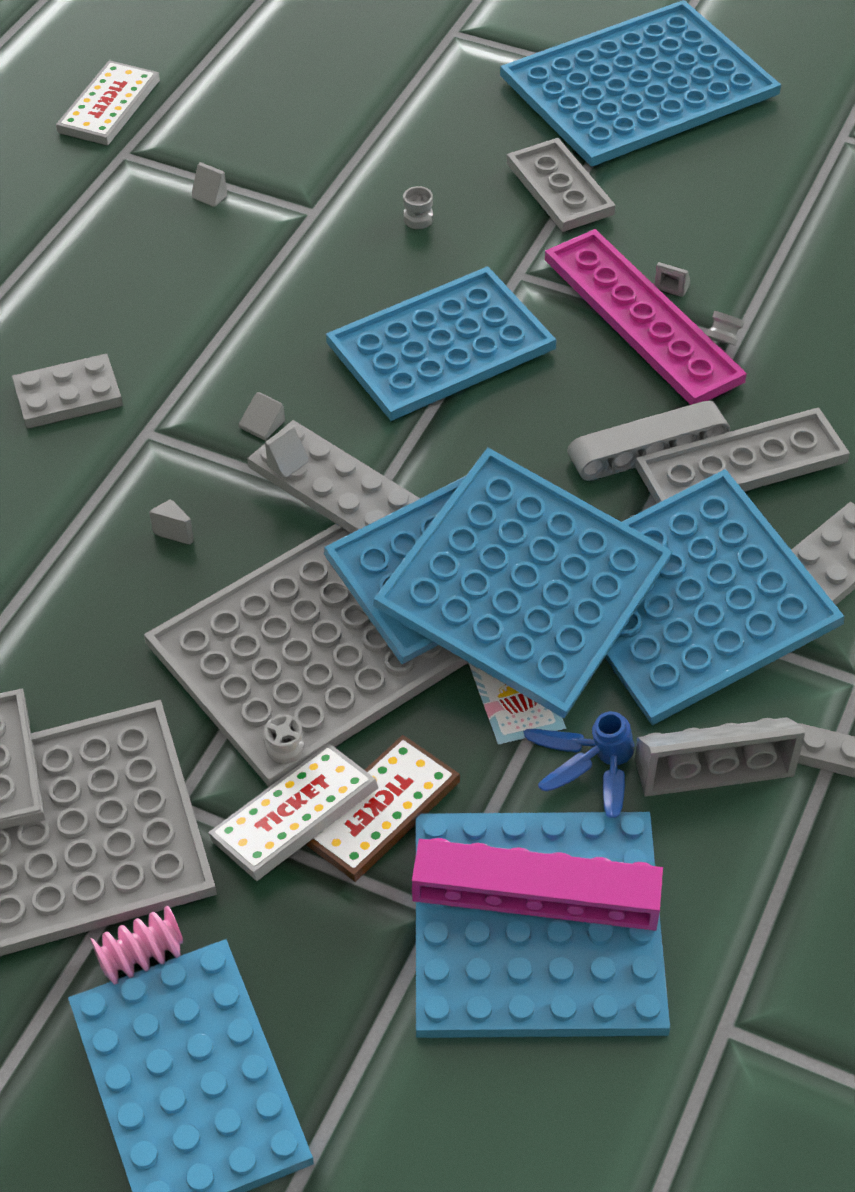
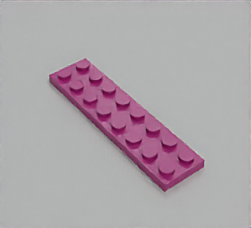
M596 229L545 251V261L690 405L708 401L745 383L747 373Z

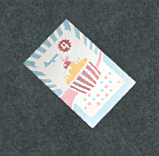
M469 663L498 745L525 739L523 731L526 729L551 731L566 729L562 717Z

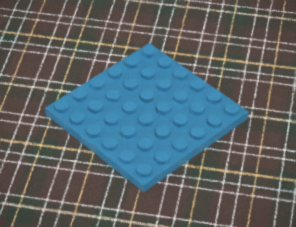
M487 447L375 596L373 606L560 717L565 718L669 561L673 551Z
M726 469L622 521L627 526L673 551L669 561L605 656V659L651 725L668 718L844 624L842 612Z
M605 812L420 814L416 818V853L419 839L431 840L433 838H442L453 843H484L496 848L512 849L519 847L525 848L530 852L547 854L562 852L572 857L589 859L604 857L614 862L631 864L634 862H645L655 866L650 812H620V815L616 818L607 817ZM416 902V1038L669 1036L670 1021L660 913L657 930L653 931Z

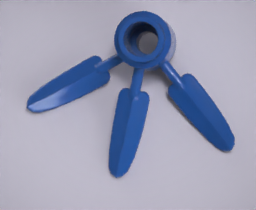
M612 711L601 714L592 727L593 739H584L582 734L543 729H526L523 731L527 740L546 748L577 753L581 751L582 746L593 747L585 754L578 753L541 780L538 787L543 791H551L568 784L592 767L590 759L598 754L601 761L610 765V770L605 771L603 775V800L606 816L616 818L620 815L624 801L625 774L622 770L617 769V765L630 760L635 751L631 727L625 717Z

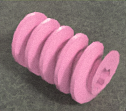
M169 906L164 908V920L155 912L149 914V927L139 918L133 921V933L124 925L119 926L118 940H115L109 932H104L102 935V947L94 939L90 938L105 977L114 985L118 984V971L123 970L129 978L134 977V964L138 963L146 972L150 967V957L153 956L162 965L165 963V951L169 950L175 958L180 957V944H183L180 929Z

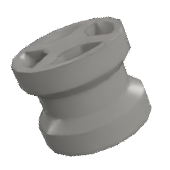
M714 311L712 316L714 322L712 327L707 329L706 335L715 340L736 346L738 341L736 334L743 327L744 321Z
M283 714L271 718L266 723L264 735L268 756L275 762L283 764L297 760L304 750L303 731L299 720L291 715ZM287 739H290V740H291V741H289V742H287V743H282V742H285Z

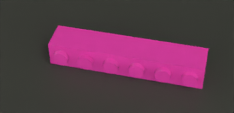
M433 838L431 840L419 839L412 876V901L656 931L660 913L663 867L652 866L645 862H634L632 864L614 862L604 857L592 859L572 857L562 852L552 854L530 852L525 848L519 847L504 849L490 847L484 843H453L442 838Z

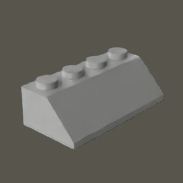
M786 717L778 719L763 718L755 722L740 724L725 723L718 727L688 728L680 732L651 733L643 737H637L635 762L644 796L793 777L805 737V730L803 726Z

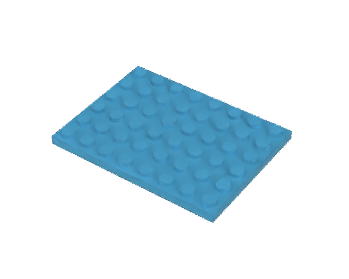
M685 0L500 66V76L591 167L779 95L781 84Z

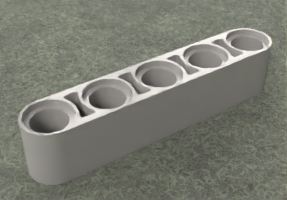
M703 401L581 436L571 442L567 453L581 478L590 481L636 468V457L730 432V426L713 401Z

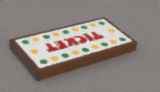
M404 735L397 739L365 769L367 773L376 779L379 788L305 844L354 882L364 875L416 825V818L420 814H427L460 783V774Z

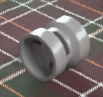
M422 186L407 189L403 194V205L405 207L404 223L413 229L427 228L433 222V210L431 208L433 206V194L431 190Z

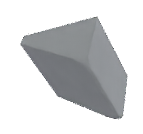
M200 162L197 165L192 198L215 207L227 196L225 172Z
M658 262L654 285L661 291L683 297L690 286L689 273L687 270Z
M257 392L239 422V428L266 441L285 421L283 404Z
M288 425L265 442L267 466L283 478L288 477L308 462L307 453L295 427L292 425Z
M169 499L150 511L152 530L156 535L185 544L193 543L191 519L174 501Z

